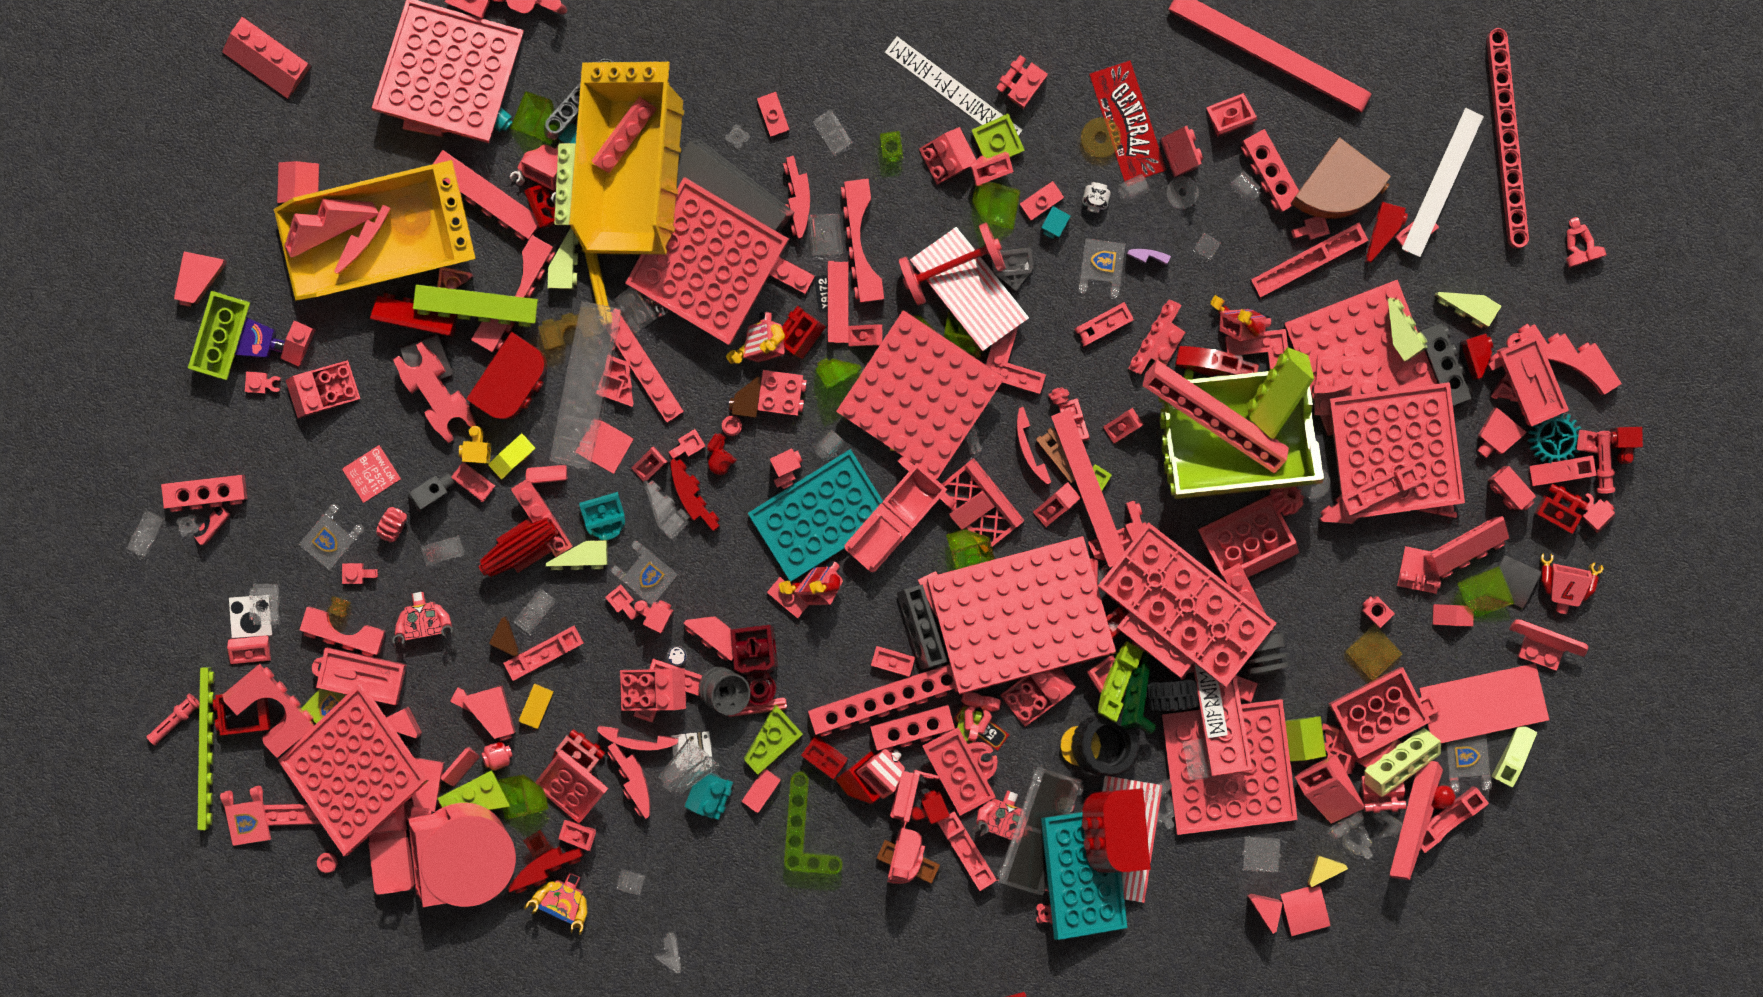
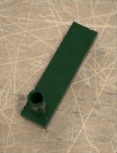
M1143 651L1137 669L1132 671L1129 678L1121 727L1126 730L1138 727L1145 733L1152 734L1155 730V724L1143 717L1152 655L1147 651Z

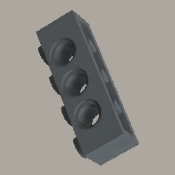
M1441 323L1420 331L1428 341L1425 343L1428 347L1425 349L1437 383H1448L1451 378H1455L1458 381V387L1456 389L1451 388L1452 404L1456 405L1471 399L1472 388L1469 382L1466 383L1463 375H1465L1462 364H1458L1456 356H1458L1457 350L1454 345L1450 344L1448 339L1451 337L1448 327L1443 326ZM1437 340H1440L1444 345L1441 352L1436 351L1434 348V343ZM1444 359L1449 360L1451 363L1449 370H1444L1441 366Z
M923 584L897 592L920 669L947 662Z

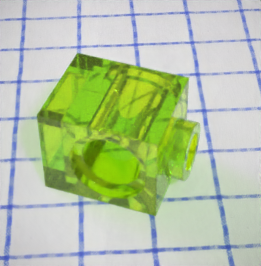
M900 131L880 133L883 159H887V162L899 161V157H903ZM887 143H896L897 150L895 152H888L886 150Z

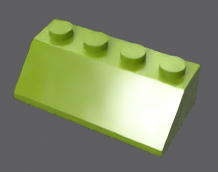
M211 291L188 369L221 379H228L250 302Z
M1287 347L1284 353L1279 355L1274 368L1269 370L1264 383L1259 385L1254 398L1250 399L1247 404L1250 420L1272 439L1276 437L1314 380L1307 354Z

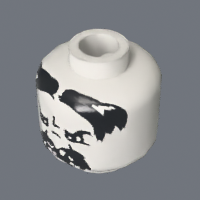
M1092 182L1091 185L1085 187L1082 203L1088 207V211L1099 213V210H1104L1108 207L1111 192L1107 189V185Z

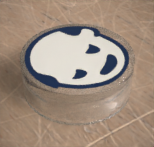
M673 646L667 652V659L670 664L680 666L687 660V652L682 646Z

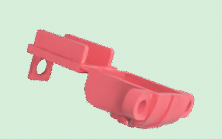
M903 456L898 462L909 472L845 544V550L871 572H875L939 498L951 509L957 503L945 493L947 489L936 480L933 474L928 473L918 463L912 464Z
M914 770L912 773L905 771L901 773L890 817L901 820L900 824H902V827L898 831L888 874V883H908L915 878L920 869L925 846H922V836L916 831L905 829V825L910 820L919 776L938 780L939 776L918 770Z
M404 804L369 836L372 876L376 895L408 891L415 884L410 842L406 833Z

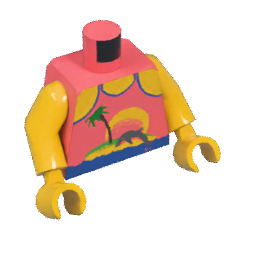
M569 873L565 883L560 880L548 882L540 887L532 899L527 902L524 907L525 910L528 906H532L534 910L531 914H534L537 909L545 911L572 924L571 933L574 928H579V935H581L588 911L586 898L582 895L583 891L576 888L580 877Z

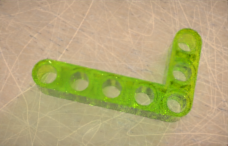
M797 771L790 780L784 865L791 871L837 874L843 866L842 859L838 855L803 852L809 777L805 772ZM797 775H802L805 777L806 782L804 785L798 786L795 784L794 778ZM794 796H802L804 803L801 806L794 805L792 801ZM795 815L802 818V824L799 826H794L791 823V818ZM798 836L801 843L798 846H792L789 842L790 837ZM796 856L799 859V864L790 866L788 858ZM812 857L819 860V865L816 868L808 865V860ZM829 860H838L839 867L834 870L830 869L828 866Z

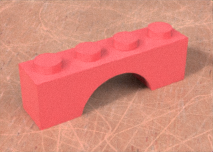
M313 607L306 608L300 630L304 631V636L314 639L316 636L323 638V642L332 645L338 642L343 644L342 648L354 651V648L362 650L361 654L369 657L380 653L386 631L369 625H365L354 635L341 634L333 628L328 612Z
M1472 786L1459 796L1452 806L1444 808L1430 819L1420 848L1422 852L1426 853L1439 843L1450 830L1467 818L1474 816L1489 804L1477 787Z

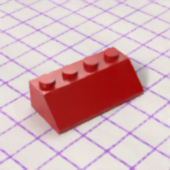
M386 293L383 294V297L377 296L370 319L454 337L458 314H450V317L438 316V312L430 311L429 315L417 314L418 310L413 309L414 299L403 297V301L395 300V295Z

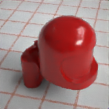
M715 433L707 445V450L709 452L713 451L708 460V467L714 474L724 475L728 472L731 464L736 463L737 459L723 449L726 437L720 433Z
M1438 786L1431 804L1432 807L1444 809L1452 806L1455 802V792L1449 786Z

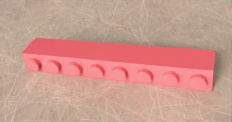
M1156 360L1145 373L1143 387L1274 474L1287 461L1289 447L1275 438H1270L1259 427L1160 361Z

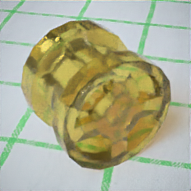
M332 596V603L328 607L327 612L346 617V610L351 602Z

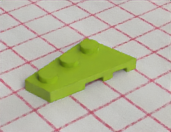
M775 704L745 755L744 760L759 774L801 737L803 733Z
M492 770L438 798L442 808L456 803H473L481 805L488 810L510 807Z

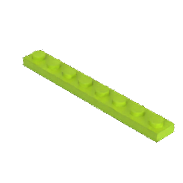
M212 667L200 668L198 830L209 829V825H212L213 820L212 813H209V805L213 803V794L210 793V785L213 784V773H210V765H213V753H210V744L214 742V733L211 732V724L214 723V712H211L214 692H211V684H214L215 673L212 672Z

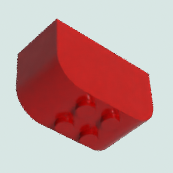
M511 332L466 400L492 417L505 420L514 418L523 408L527 409L533 400L530 397L534 391L538 393L544 384L542 379L547 372V360L544 354L517 334Z
M1143 788L1103 791L1091 794L1084 802L1082 820L1085 835L1084 847L1090 866L1101 873L1151 870Z

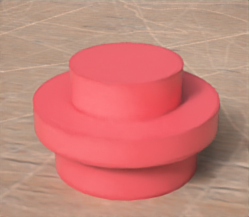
M728 416L722 422V430L729 436L739 434L742 429V423L736 416Z

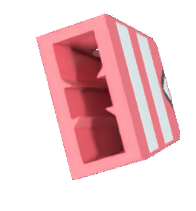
M884 749L873 756L856 773L884 799L894 793L900 781L901 773L905 768L899 762L901 753L898 750L894 749L889 752Z

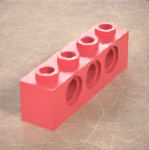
M1263 129L1243 140L1241 149L1246 158L1250 157L1253 164H1251L1254 173L1256 175L1259 174L1263 181L1260 183L1266 193L1269 192L1273 199L1270 201L1274 209H1279L1281 213L1293 206L1290 203L1299 190L1267 132ZM1258 149H1263L1266 152L1265 159L1257 158L1256 151ZM1267 167L1275 168V177L1267 176ZM1282 184L1285 186L1286 192L1284 195H1279L1276 192V185Z
M245 475L161 484L164 508H170V512L182 511L184 506H190V510L201 509L202 504H210V507L222 506V502L230 501V505L242 504V500L247 499ZM223 486L229 488L230 492L227 497H223L220 494V489ZM203 488L209 491V497L205 500L200 496V491ZM184 490L189 493V499L186 502L180 499V494Z
M949 705L870 726L876 749L881 751L884 749L888 751L894 750L893 746L901 744V747L912 745V741L920 739L921 742L932 739V735L939 733L942 736L955 729ZM932 718L936 719L939 723L938 727L934 730L927 727V721ZM910 724H916L919 727V732L916 735L908 733L907 728ZM896 729L899 731L900 736L897 740H890L888 738L890 730Z

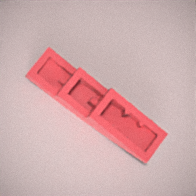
M382 206L375 223L369 220L366 221L359 238L353 235L350 236L334 270L335 274L339 275L369 246L385 222L391 210L389 207Z

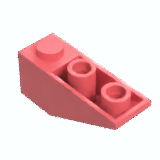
M1593 456L1529 466L1532 486L1596 476Z

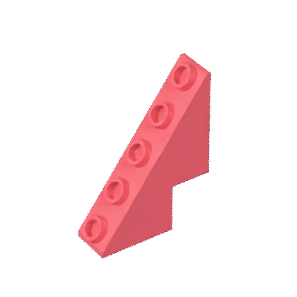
M322 198L317 215L294 214L285 248L290 257L298 256L374 218L379 213L373 202Z

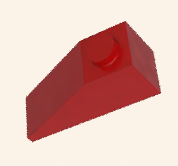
M1385 202L1380 203L1365 262L1370 263L1397 233L1401 225H1405L1408 216L1405 213L1406 208Z

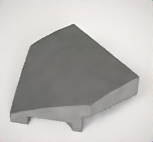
M1031 247L1000 251L1006 269L998 272L992 260L993 273L1016 291L1034 268Z

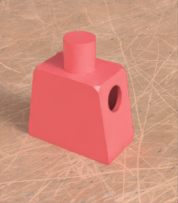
M1494 408L1478 434V437L1484 443L1477 451L1485 458L1493 450L1498 454H1503L1524 436L1526 431L1498 408Z

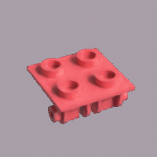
M1405 546L1397 586L1437 594L1441 584L1440 576H1434L1424 557L1430 551Z

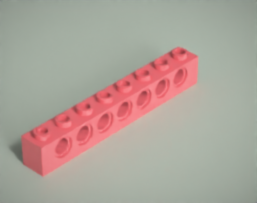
M947 664L809 710L808 713L815 734L820 733L822 737L831 734V729L837 727L840 730L852 727V722L865 723L871 720L870 716L877 714L879 718L890 714L889 710L897 708V711L909 708V703L916 701L918 705L927 702V697L935 695L936 698L947 695L946 691L954 689L955 692L958 690L951 664ZM945 674H949L953 678L952 683L948 686L941 683V677ZM924 681H931L934 687L930 692H925L922 689ZM904 688H913L914 696L905 698L902 694ZM888 693L895 696V702L891 705L886 704L883 700L884 696ZM867 700H873L876 703V708L873 711L865 709L864 704ZM847 707H855L857 714L854 717H848L845 714ZM828 713H835L838 720L836 723L830 724L827 722L826 716Z

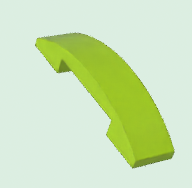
M1128 641L1120 649L1109 670L1099 701L1098 713L1113 722L1118 720L1123 706L1121 700L1132 671L1137 669L1143 654V650Z

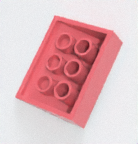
M1271 495L1198 529L1212 561L1225 583L1222 572L1238 563L1248 578L1299 553L1297 543L1281 513H1277V508L1272 507L1273 502L1269 500Z
M1399 667L1329 703L1337 722L1358 759L1431 722L1403 667Z

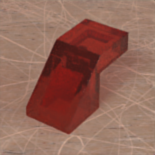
M541 829L523 840L532 856L536 858L554 849L553 844Z

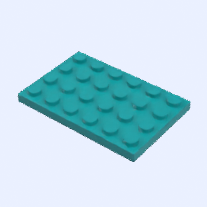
M850 449L753 509L748 514L791 582L844 549L848 540L878 508L883 500Z
M1083 812L1041 818L1055 940L1127 928L1122 873H1101L1090 866L1084 847Z

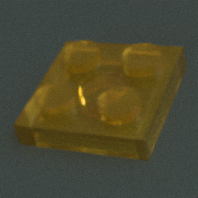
M1376 624L1345 650L1371 681H1374L1402 655Z

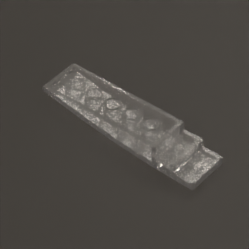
M585 301L581 302L550 461L584 469L591 468L593 451L596 447L598 430L602 421L622 309Z

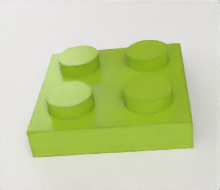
M1009 114L972 129L980 151L987 159L1003 152L1009 153V157L1025 151Z

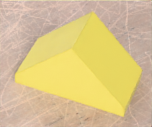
M1316 855L1308 883L1313 887L1348 868L1343 863Z

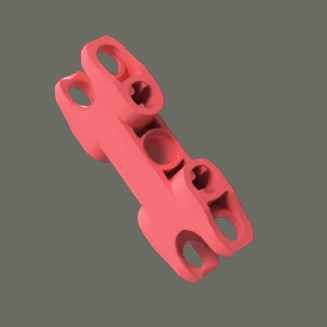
M421 341L416 345L422 356V363L419 366H408L400 356L394 358L393 361L399 371L401 380L412 394L418 389L421 390L432 407L424 412L433 428L449 443L454 439L448 428V421L451 418L460 417L466 421L469 427L476 426L477 423L471 413L469 404L458 390L452 395L449 394L439 379V376L446 372L438 357Z

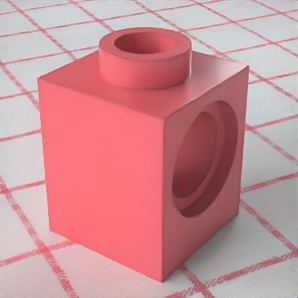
M1370 596L1362 604L1364 608L1361 611L1378 628H1381L1395 614L1378 596L1374 598ZM1375 605L1381 607L1382 611L1379 616L1372 614L1371 610Z

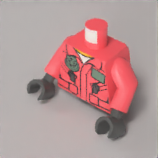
M424 592L412 594L414 606L405 607V610L400 613L395 627V636L392 641L394 648H396L397 642H402V648L406 646L405 640L441 633L444 639L447 640V633L451 632L453 637L456 634L452 628L449 614L440 605L435 604V602L425 603Z
M1007 791L1003 802L993 798L978 810L977 825L973 827L975 833L981 830L980 836H983L989 831L1016 842L1019 839L1021 842L1017 845V849L1020 851L1024 848V845L1027 852L1032 848V842L1028 839L1024 810L1014 806L1018 794Z

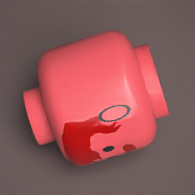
M501 741L485 746L484 752L481 753L485 767L490 768L492 771L507 767L510 764L509 758L513 757L509 745L505 747Z

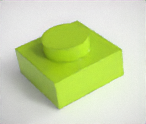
M1094 464L1092 468L1102 491L1112 474Z

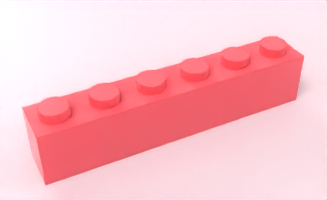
M442 150L433 164L452 160L460 192L466 195L464 200L473 206L476 203L483 207L481 210L490 218L492 215L499 218L498 223L506 229L509 226L515 229L514 234L523 241L525 238L530 239L532 235L534 236L539 229V225L533 212ZM444 179V181L450 184V179Z

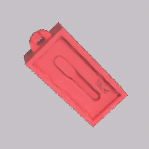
M1520 333L1510 335L1507 339V346L1497 350V353L1527 425L1534 426L1569 411L1538 335H1532L1527 338Z
M327 647L324 650L323 657L317 658L313 662L312 671L318 676L316 688L348 694L358 684H363L373 700L397 705L407 665Z

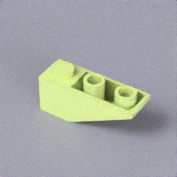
M570 228L548 267L549 289L573 290L574 285H577L578 276L577 273H574V265H578V253H575V245H578L579 241L572 228Z
M1444 292L1435 294L1439 298L1437 301L1445 307L1452 306L1455 308L1454 312L1463 318L1468 316L1473 319L1472 323L1479 328L1483 326L1489 327L1501 308V305L1485 295Z
M1390 297L1388 304L1393 345L1404 361H1410L1428 348L1425 344L1428 341L1421 332L1418 333L1414 328L1416 323L1410 315L1406 316L1403 312L1405 307L1401 301Z
M607 540L585 541L547 562L546 566H551V570H563V566H571V570L583 569V565H591V569H603V565H608Z
M1526 726L1517 727L1491 777L1513 787L1523 769L1537 732Z

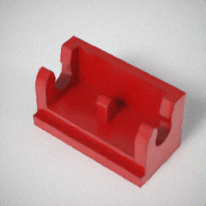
M817 735L814 736L801 754L802 757L832 779L836 777L848 760L847 757Z

